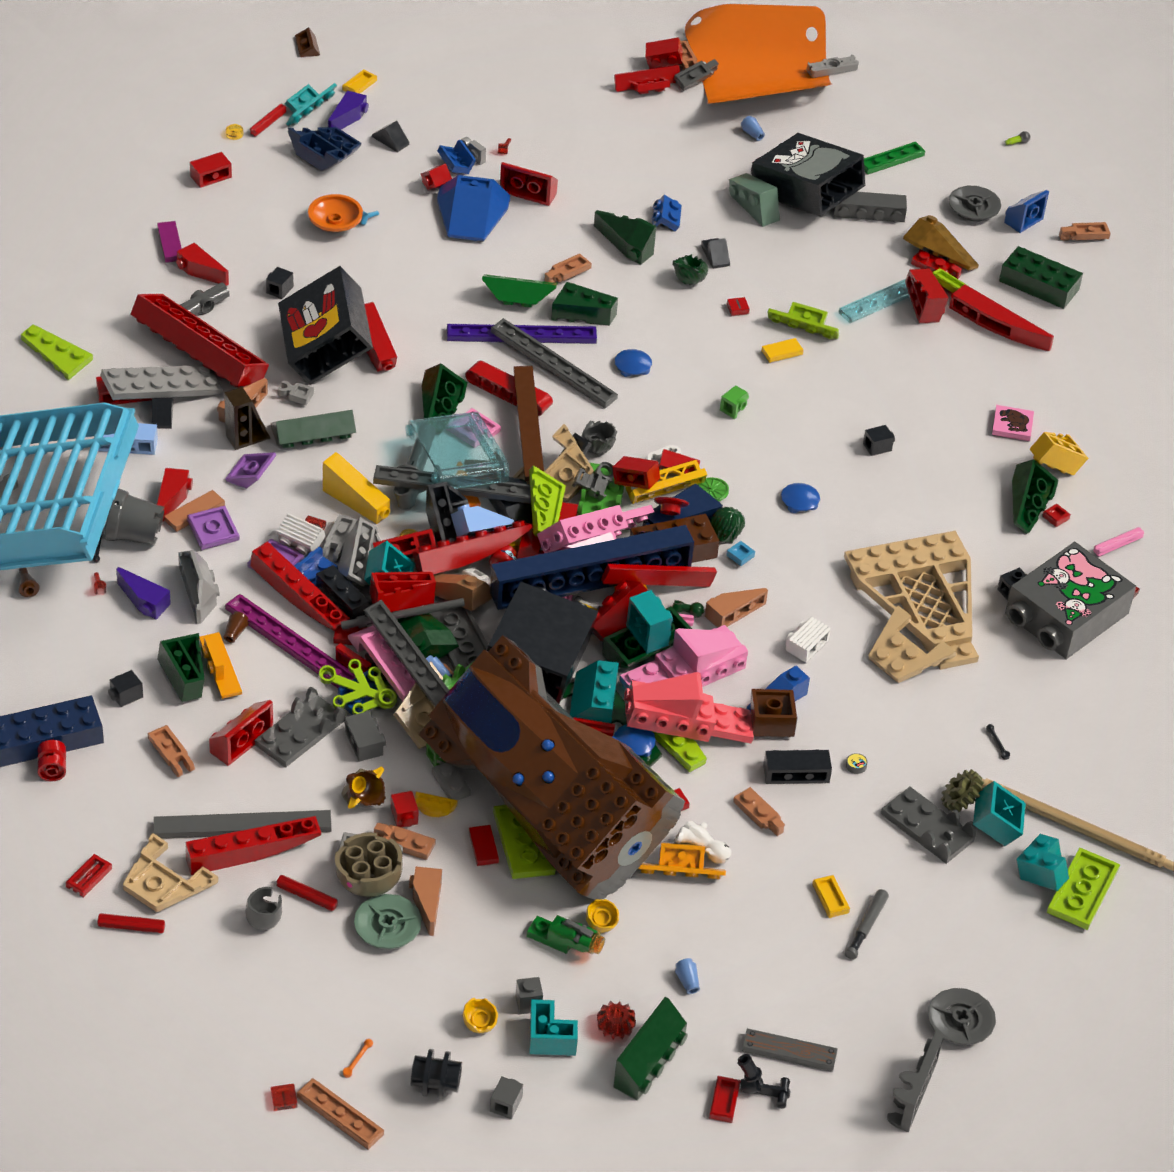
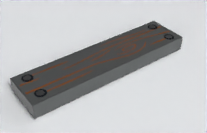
M748 1028L742 1047L743 1052L832 1072L838 1048Z

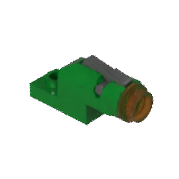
M559 915L555 917L553 922L536 916L527 930L526 936L565 954L569 952L570 948L581 952L599 955L605 944V938L598 931Z

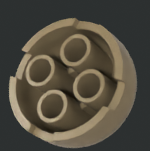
M377 833L357 834L346 839L343 842L344 845L335 853L337 878L346 890L362 897L382 895L390 891L401 877L403 870L402 851L398 843L392 838L388 840L377 836Z

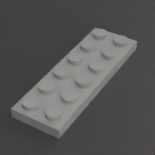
M203 365L102 369L100 374L113 400L221 395L223 390L213 370L205 368Z

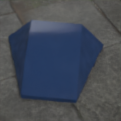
M318 127L317 131H312L308 128H303L302 131H295L294 128H288V134L296 155L321 171L347 159L362 144L337 127Z

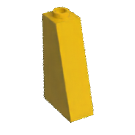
M335 452L323 461V491L376 524L389 516L390 499L340 454Z

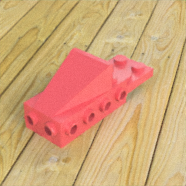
M698 672L651 683L632 680L629 688H626L624 691L623 699L625 700L627 727L709 742L711 736L750 744L753 741L754 734L750 710L713 703V696L703 693L701 675Z

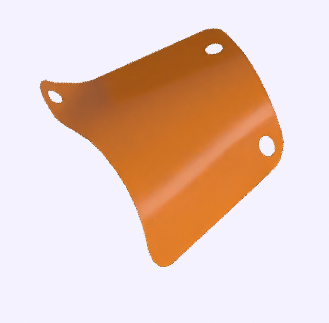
M722 4L698 11L686 23L685 35L697 58V62L703 61L708 63L715 59L719 63L718 69L714 71L713 75L702 81L708 103L733 101L817 88L815 86L832 85L828 75L812 78L806 71L808 62L815 63L826 59L825 14L816 6ZM696 17H701L699 24L691 25V22ZM809 27H814L817 30L818 35L815 41H809L806 37V31Z

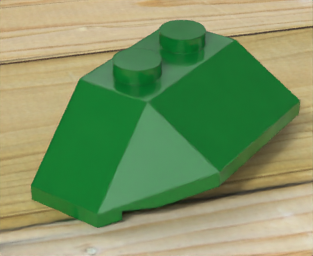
M488 274L482 276L483 282L495 297L506 305H514V302L521 303L523 307H532V305H536L557 288V283Z

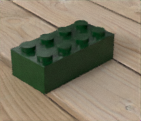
M1018 246L1002 264L999 282L1064 309L1079 291L1083 273Z

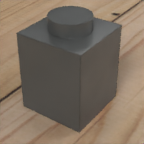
M539 977L516 980L515 996L519 1014L530 1013L531 999L543 1000Z
M501 1076L491 1096L490 1112L512 1119L523 1097V1084L515 1079Z

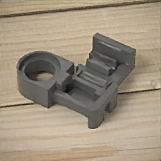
M602 462L596 468L594 474L591 475L586 473V470L580 468L572 486L575 487L578 484L588 490V495L602 501L607 496L604 494L606 486L612 482L614 477L613 465L609 462ZM601 468L607 469L609 476L602 474Z

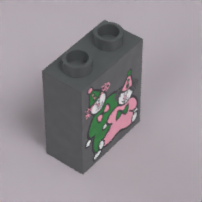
M1074 541L1011 586L1005 614L1012 624L1017 627H1023L1037 637L1044 648L1054 650L1063 658L1068 659L1129 614L1136 585Z

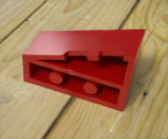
M909 269L905 284L918 322H940L942 315L945 313L949 297L931 269Z
M433 572L371 573L370 597L373 604L382 600L390 612L434 604L436 580Z
M622 581L616 586V591L602 601V606L597 610L598 615L592 631L600 641L603 642L604 637L627 627L629 598L648 591L641 582Z

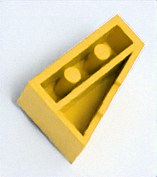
M1043 432L1030 447V451L1034 454V460L1039 464H1046L1051 469L1057 468L1063 474L1075 475L1089 459L1069 434L1064 436L1059 433L1056 436L1052 432Z

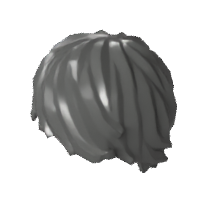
M590 420L582 432V438L592 444L588 450L589 452L600 455L601 453H607L613 447L616 441L617 430L612 423L607 421L605 423L601 421L594 423V421Z

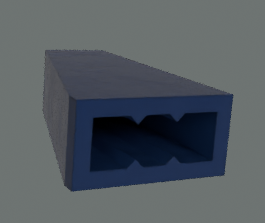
M694 484L672 497L689 502L687 507L681 508L680 515L660 513L661 505L653 509L654 513L647 516L648 520L643 522V526L706 514L710 521L713 514L718 509L723 508V505L700 486Z

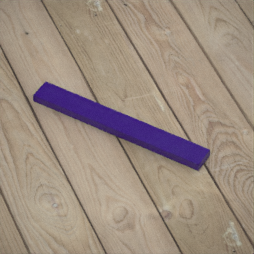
M447 324V341L504 342L491 333V327L494 325ZM515 325L540 343L597 344L596 326Z

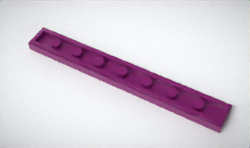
M239 594L225 604V609L231 614L235 611L244 613L249 619L248 626L318 675L321 667L329 665L335 669L336 675L349 680L355 678L354 673H351L346 667L243 595ZM329 674L323 675L325 679L331 678ZM331 683V684L334 685L336 688H339V687H340V685H337V684H335V683Z

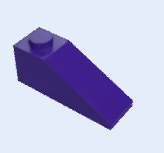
M347 91L328 119V127L343 129L360 120L363 114L368 111L367 95Z
M117 567V584L139 612L157 620L171 605L170 590L121 567Z

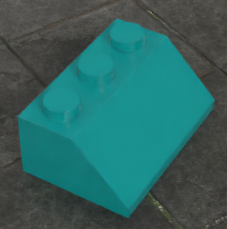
M597 660L576 672L570 716L572 718L576 717L605 723L612 722L619 663Z

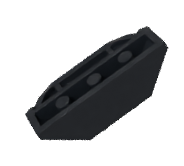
M508 476L492 479L527 484L524 479ZM489 499L498 514L513 519L514 522L524 520V523L532 524L533 528L531 504Z
M447 481L427 485L425 510L436 545H438L437 542L442 540L456 541L457 534L451 514L457 512L458 507L469 504L468 499L450 486Z

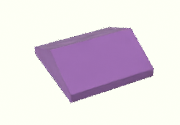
M275 452L243 454L225 479L229 483L247 489L259 480L277 455Z

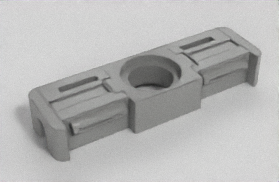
M852 54L850 57L823 59L821 62H808L806 71L812 78L856 71L859 61L855 60L856 57Z

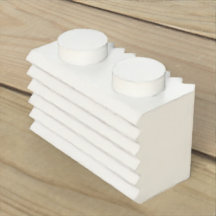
M289 513L276 531L281 544L287 547L291 545L304 555L318 548L326 536L322 528Z
M813 616L806 622L802 621L796 632L788 634L785 643H787L785 651L807 663L829 641L830 626L827 627L826 624L824 625L823 622L817 621Z

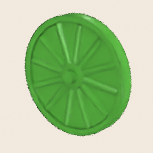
M708 477L704 483L698 484L718 502L725 499L729 494L728 484L719 478Z

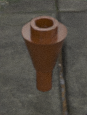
M20 568L19 593L23 597H33L39 592V584L29 575L27 568Z

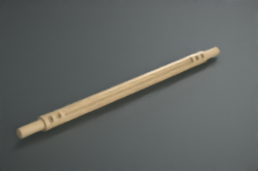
M988 778L982 779L984 781L982 787L984 788L993 781ZM999 784L1026 803L1025 809L1159 868L1163 866L1174 871V862L1166 859L1165 855Z

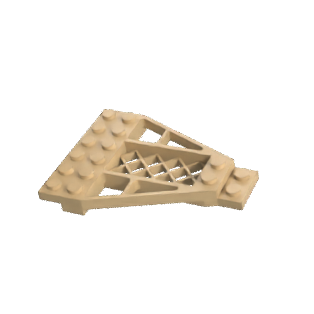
M956 531L844 552V559L851 570L850 578L857 591L863 590L891 615L896 608L893 604L901 603L904 610L912 617V620L905 627L920 639L928 652L941 641L956 651L954 658H947L940 662L938 665L940 670L978 662L979 655L971 643V558ZM966 570V581L949 584L943 574ZM924 579V580H926V581L931 582L932 584H931V585H928V584L923 583V582H921V581ZM891 584L896 595L884 597L873 587ZM903 584H909L913 586V588L910 589L908 587H905ZM919 588L926 591V593H920L916 589ZM966 591L967 614L961 609L953 592ZM930 593L939 596V599L930 597ZM911 597L921 600L920 603L912 601ZM926 602L931 605H934V607L930 608L923 604ZM937 608H941V609H943V610H946V611H947L946 614H945V613H942V612H940V611H937ZM921 611L923 613L928 614V617L919 615L918 612ZM933 616L942 621L939 623L937 621L932 620L931 618Z

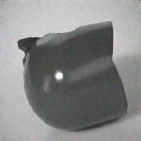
M272 887L258 888L247 899L246 919L256 929H271L281 919V895L278 897V903L263 899L265 896H272Z

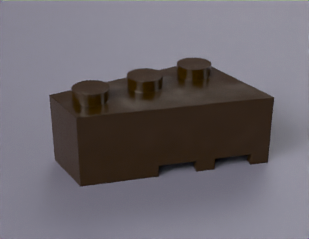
M243 387L224 392L226 437L234 449L238 450L271 439L252 400Z

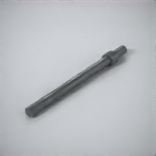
M461 598L391 613L396 619L463 607L465 604L464 599ZM365 615L357 616V619L341 622L342 630L359 627L360 629L372 624Z

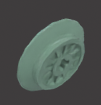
M382 894L366 900L356 911L354 919L356 932L363 941L376 948L384 949L402 947L413 941L420 932L422 922L419 909L410 900L400 895Z

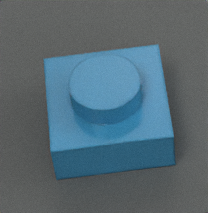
M739 541L727 550L726 556L742 566L755 557V551L742 541Z

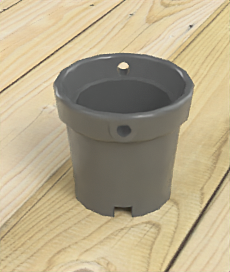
M119 488L106 520L105 540L117 541L121 539L155 545L158 539L155 537V534L160 532L164 506L134 497L128 491Z

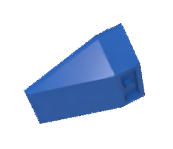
M457 175L439 187L437 197L447 236L456 239L485 241L507 212L510 194L494 179Z

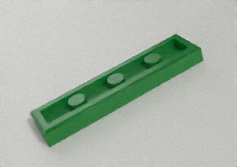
M915 141L864 158L865 173L869 175L925 156V150Z

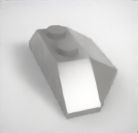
M359 517L343 545L338 570L351 581L361 586H370L364 580L369 551L374 548L373 543L381 541L377 534V527Z
M195 550L178 552L179 569L197 624H201L217 605L216 597L220 596L218 584L213 583L215 582L213 570H209L207 562Z

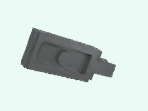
M715 59L708 63L700 61L676 74L674 80L685 91L711 77L714 71L718 69L719 63Z

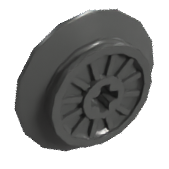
M971 185L958 187L949 196L950 207L960 217L969 221L980 222L997 215L1001 209L999 197L984 187Z
M951 988L941 991L931 1000L928 1007V1021L933 1030L943 1033L944 1040L955 1044L973 1045L983 1042L992 1034L996 1025L995 1011L990 1002L979 993L969 989Z

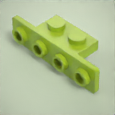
M792 302L788 313L771 308L767 311L768 318L774 323L782 322L788 324L791 328H802L811 334H822L828 339L839 338L838 328L824 325L828 316L827 311L797 302Z

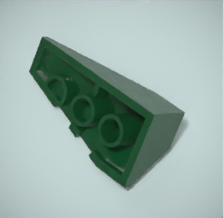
M595 211L594 227L625 257L642 265L654 255L655 225L641 218L630 219L625 215L619 217L614 213Z
M441 363L426 369L422 381L424 426L432 427L438 437L441 436L450 422L451 415L457 411L456 407L465 398L468 383Z
M1034 459L1017 464L1012 478L1013 524L1026 534L1032 530L1038 521L1039 514L1045 511L1048 501L1052 500L1055 496L1059 481Z
M430 613L397 619L425 658L432 655L439 659L459 647L451 630Z

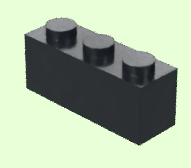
M334 565L316 573V587L339 607L350 620L357 619V616L365 615L364 610L369 607V600Z
M829 750L765 751L763 767L766 784L830 783L832 766Z

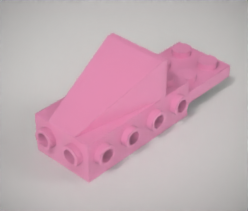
M620 505L560 520L538 533L537 536L544 554L614 540L622 535L621 531L624 529L629 530L636 527V522L641 523L648 520L647 516L654 513L652 505L622 512Z
M725 625L712 630L678 628L675 630L672 648L656 654L654 661L621 674L619 681L625 688H629L632 680L651 683L698 672L701 675L702 687L745 669L748 650Z

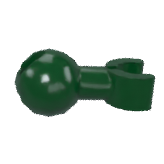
M674 600L672 606L676 612H688L694 618L701 617L705 612L704 606L699 602H694L690 605Z

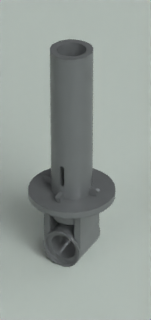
M422 426L419 429L407 465H400L396 468L424 470L436 437V431L432 427ZM395 486L394 494L398 507L404 510L412 508L415 505L418 494L425 490Z

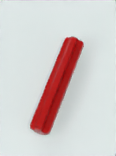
M279 104L250 127V134L257 136L287 112L286 105Z
M280 875L276 881L277 887L330 911H334L338 905L336 898L285 875Z
M100 913L97 920L99 927L164 933L165 921L159 919Z

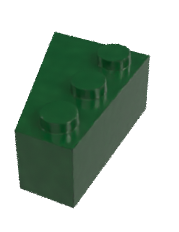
M566 282L552 303L551 320L557 321V318L569 319V322L584 320L586 324L610 326L617 315L618 298Z
M199 633L162 640L159 645L157 660L182 702L202 698L205 679L203 662L201 661Z

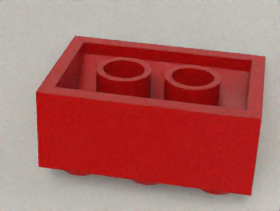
M501 163L500 186L511 196L550 206L557 194L558 180L555 177L508 163Z
M266 700L254 703L249 708L244 709L234 720H230L220 731L215 732L209 738L210 753L229 766L255 745V739L273 726V702Z

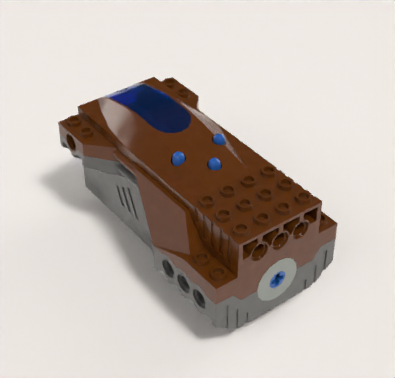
M503 635L489 652L486 650L482 651L428 715L431 720L418 734L445 762L459 768L479 770L489 780L548 862L579 894L593 900L606 898L607 895L618 891L626 883V880L635 873L667 836L670 829H673L677 824L685 801L628 745L572 718L546 692L542 669L514 641Z

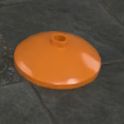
M341 194L321 196L315 199L308 208L309 220L316 227L328 232L350 230L360 223L363 216V210L359 202Z

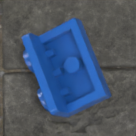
M458 140L455 147L440 145L437 150L442 157L441 159L449 167V170L456 174H469L476 161L462 140Z
M664 194L653 204L652 224L657 228L662 223L676 232L680 227L682 205Z

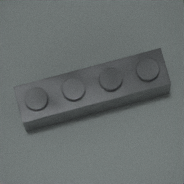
M856 192L834 207V217L905 222L907 198L906 195Z

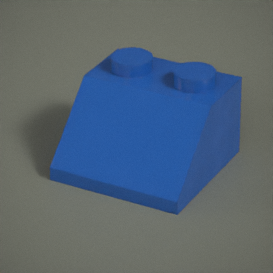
M1044 190L1031 194L1013 206H1009L1005 212L1004 223L1021 233L1043 220L1049 191Z

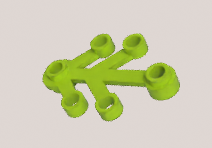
M357 659L350 660L348 664V670L354 673L357 682L336 675L335 669L329 665H325L319 670V680L322 683H335L353 690V692L342 696L337 695L333 698L332 705L335 709L338 706L344 708L345 704L365 696L373 699L363 704H354L352 709L353 715L359 714L355 711L356 708H361L363 711L360 713L376 707L391 709L397 703L396 693L386 688L381 677V670L378 667H371L368 671V678L375 682L377 690L370 688L361 669V662ZM357 664L358 668L354 669L351 665ZM375 671L378 675L372 676L371 672ZM329 674L331 678L325 679L323 675ZM388 697L390 701L385 702L383 701V698ZM341 700L343 703L341 705H337L335 701Z

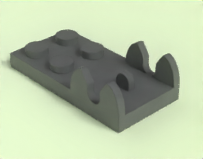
M309 687L304 702L296 697L292 703L291 712L255 739V746L286 768L345 721V710L340 706L335 709L331 704L318 696L315 688Z
M910 786L881 810V814L946 864L975 840L976 828L972 821L962 826L957 810H952L949 814H946Z
M935 1031L933 1038L927 1039L924 1055L919 1058L916 1072L904 1071L899 1074L901 1081L911 1086L912 1089H893V1102L898 1108L904 1110L903 1114L894 1112L887 1115L889 1123L896 1128L909 1132L938 1062L944 1038L943 1033Z

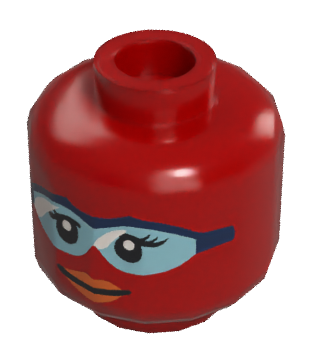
M507 545L491 555L489 565L491 567V564L515 560L518 554L512 546Z

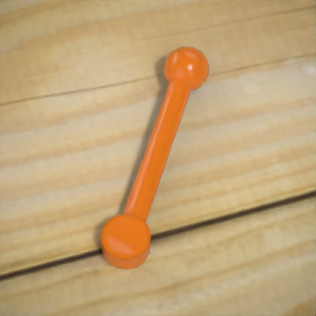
M371 1039L364 1041L363 1048L349 1067L343 1069L344 1077L349 1078L352 1076L353 1068L366 1050L372 1047L373 1041Z

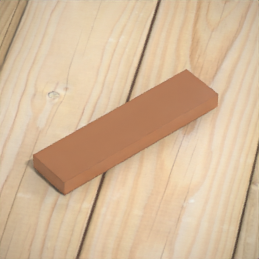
M314 1078L297 1092L298 1099L368 1150L384 1135V1129Z

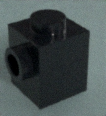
M276 267L266 278V293L283 299L294 287L293 272L280 267Z
M886 425L865 430L863 445L871 456L892 451L895 436Z
M1019 567L1000 575L997 590L1008 601L1011 586L1027 574Z
M133 670L117 675L109 680V696L113 701L116 700L120 707L143 698L142 682Z

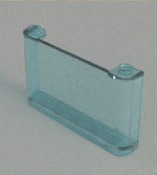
M478 412L409 420L408 425L405 426L406 435L411 440H415L418 437L434 466V472H432L433 484L447 481L450 486L458 489L509 481L507 459Z

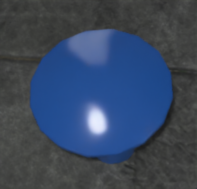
M627 349L617 354L615 365L624 377L639 374L647 375L652 366V359L644 351Z
M793 483L787 485L781 493L782 501L792 513L816 510L818 508L820 495L814 487L808 484Z
M627 724L619 727L614 734V737L620 742L628 745L638 756L642 757L650 756L656 742L652 731L627 727Z

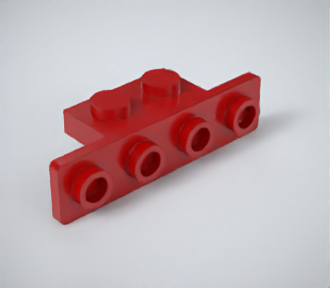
M678 65L615 74V91L633 89L639 94L649 93V90L664 91L665 88L670 87L671 83H676L674 76L680 72V68Z

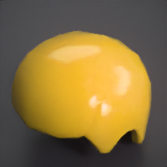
M595 899L586 909V922L590 928L599 933L609 932L619 922V910L614 903L607 899Z
M471 998L464 1006L462 1017L465 1026L470 1031L486 1033L491 1031L497 1024L498 1012L496 1007L486 998Z

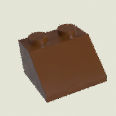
M751 689V721L754 736H795L797 712L793 690Z

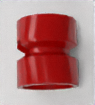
M47 740L39 745L38 775L41 779L58 781L65 777L66 746L64 743L57 740Z

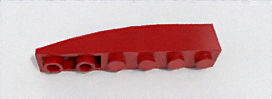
M966 284L952 294L949 308L977 325L1018 343L1045 351L1051 350L1054 339L1052 334Z
M524 520L513 522V526L510 527L505 525L496 526L494 531L491 532L481 530L475 532V536H458L456 541L442 540L437 542L438 545L419 546V550L413 551L416 571L437 574L477 562L516 541L532 529V524L524 523Z
M268 541L252 551L250 567L279 594L306 615L333 631L341 627L342 621L350 620L339 607Z
M316 816L187 841L186 862L191 876L202 867L209 871L246 864L306 843L321 836V830Z

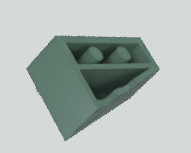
M748 173L729 179L730 195L762 227L780 221L777 187Z

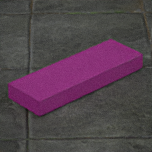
M176 222L157 223L165 263L176 262L177 251L182 249Z

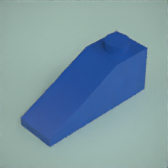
M796 665L780 674L766 689L793 690L794 699L797 701L807 695L810 677ZM751 703L747 706V709L750 710V713H751Z

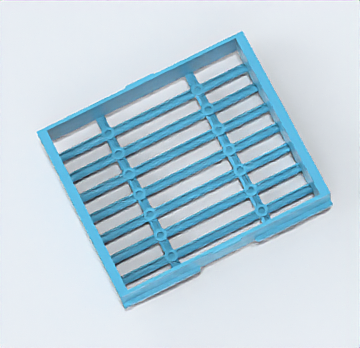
M104 402L0 415V448L3 447L0 450V476L6 461L13 456H17L0 499V522L4 515L13 513L6 532L0 534V570L93 560L139 427L134 416V408H124ZM114 434V437H103V435ZM92 436H94V439L84 440L85 437H92ZM76 438L75 441L66 442L67 439ZM57 441V443L48 444V442ZM39 443L37 446H30V444ZM21 445L20 448H12V446ZM110 445L93 496H82L98 449L102 446ZM90 447L73 497L63 498L80 451ZM72 449L54 500H45L61 454L66 450ZM47 452H53L35 502L26 503L43 455L47 454ZM35 454L17 503L7 505L25 457ZM83 504H90L80 532L70 530L77 508ZM69 506L62 527L52 528L58 511L62 507ZM50 508L43 529L34 530L39 513L44 509ZM32 510L25 530L15 532L21 514Z

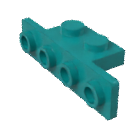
M334 83L318 94L308 84L287 99L284 104L294 114L290 116L286 125L297 124L304 114L308 116L315 106L318 108L323 104L324 99L327 98L329 100L335 94L334 90L337 85Z

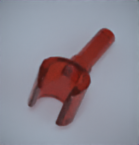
M508 138L504 144L498 143V154H508L511 138Z
M95 572L94 593L98 594L97 589L99 588L104 589V593H106V583L100 580L99 573Z

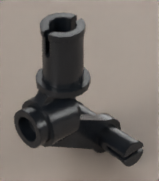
M749 1054L741 1055L738 1058L737 1064L744 1072V1079L740 1081L742 1091L748 1094L757 1093L778 1097L776 1106L780 1109L786 1108L787 1099L791 1093L789 1089L790 1079L787 1077L781 1078L780 1086L764 1084L761 1078L762 1070L756 1067L752 1057Z

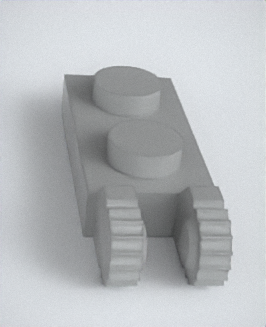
M343 515L337 517L325 540L323 557L327 559L330 549L333 548L336 549L333 554V561H339L343 545L358 519Z

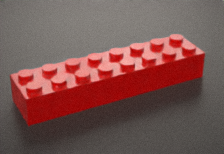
M164 294L137 295L130 315L135 317L138 323L150 327V331L160 334L165 341L172 342L176 345L177 349L190 354L189 357L202 362L205 368L217 372V376L227 379L232 386L238 388L248 386L265 377L269 367L268 363Z

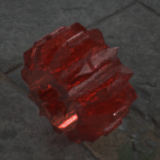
M610 1000L608 1006L602 1005L601 1010L597 1014L598 1030L603 1031L604 1037L611 1035L612 1040L616 1036H619L622 1040L625 1035L630 1036L632 1029L636 1026L634 1010L630 1009L629 1003L622 1005L620 1000L617 1004Z

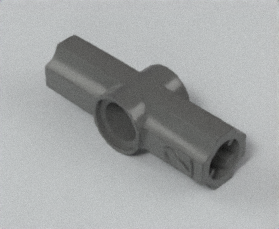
M223 282L204 292L197 290L191 295L190 300L180 304V306L194 315L200 312L207 314L212 311L216 303L230 296L229 290Z

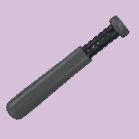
M879 889L876 891L856 931V936L851 946L845 950L847 958L853 960L857 958L860 945L866 939L889 897L886 890Z

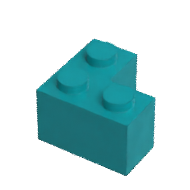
M1040 833L1017 858L1021 880L1058 891L1069 879L1066 858L1061 855L1059 839Z
M531 999L529 1054L576 1056L578 1020L554 1019L555 1000Z

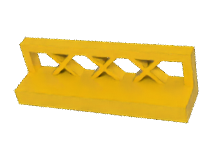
M697 460L660 470L659 482H656L649 490L642 488L631 489L630 486H625L631 503L634 504L688 488L694 484L704 483L707 472L705 468L700 469ZM694 467L695 471L684 474L686 468ZM670 473L678 475L676 477L666 479L667 475Z

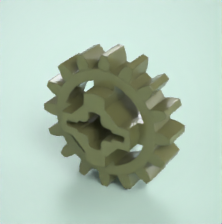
M972 769L969 772L964 770L962 775L957 773V777L951 778L950 784L945 785L947 789L941 793L943 795L941 798L942 804L950 811L957 810L961 812L963 807L967 809L968 804H974L975 798L980 797L978 793L983 790L982 785L984 784L982 777Z

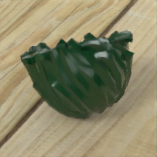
M692 254L689 256L685 255L672 262L676 276L684 284H698L708 274L706 262L698 259V256L693 258Z
M723 507L713 514L710 523L719 541L733 543L734 538L737 539L745 527V518L738 509Z

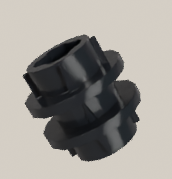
M434 1049L428 1050L427 1057L415 1055L410 1085L421 1087L422 1096L427 1097L429 1089L439 1090V1099H444L446 1091L458 1093L462 1062L451 1060L450 1051L445 1052L443 1059L434 1058Z

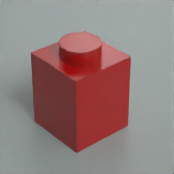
M446 163L421 173L422 182L427 190L439 187L452 179Z
M407 791L391 794V811L396 826L410 827L417 825L419 810L413 792Z

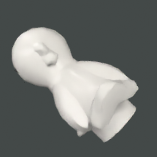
M694 821L687 822L680 828L677 836L674 838V843L705 846V852L713 863H725L731 856L730 847L725 842L713 839L706 830L707 824L705 822L697 825Z

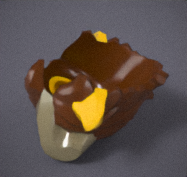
M382 766L373 771L360 768L356 773L347 775V783L341 795L347 802L349 809L354 808L357 804L362 806H380L384 803L386 797L384 791L385 783L381 778L384 771Z

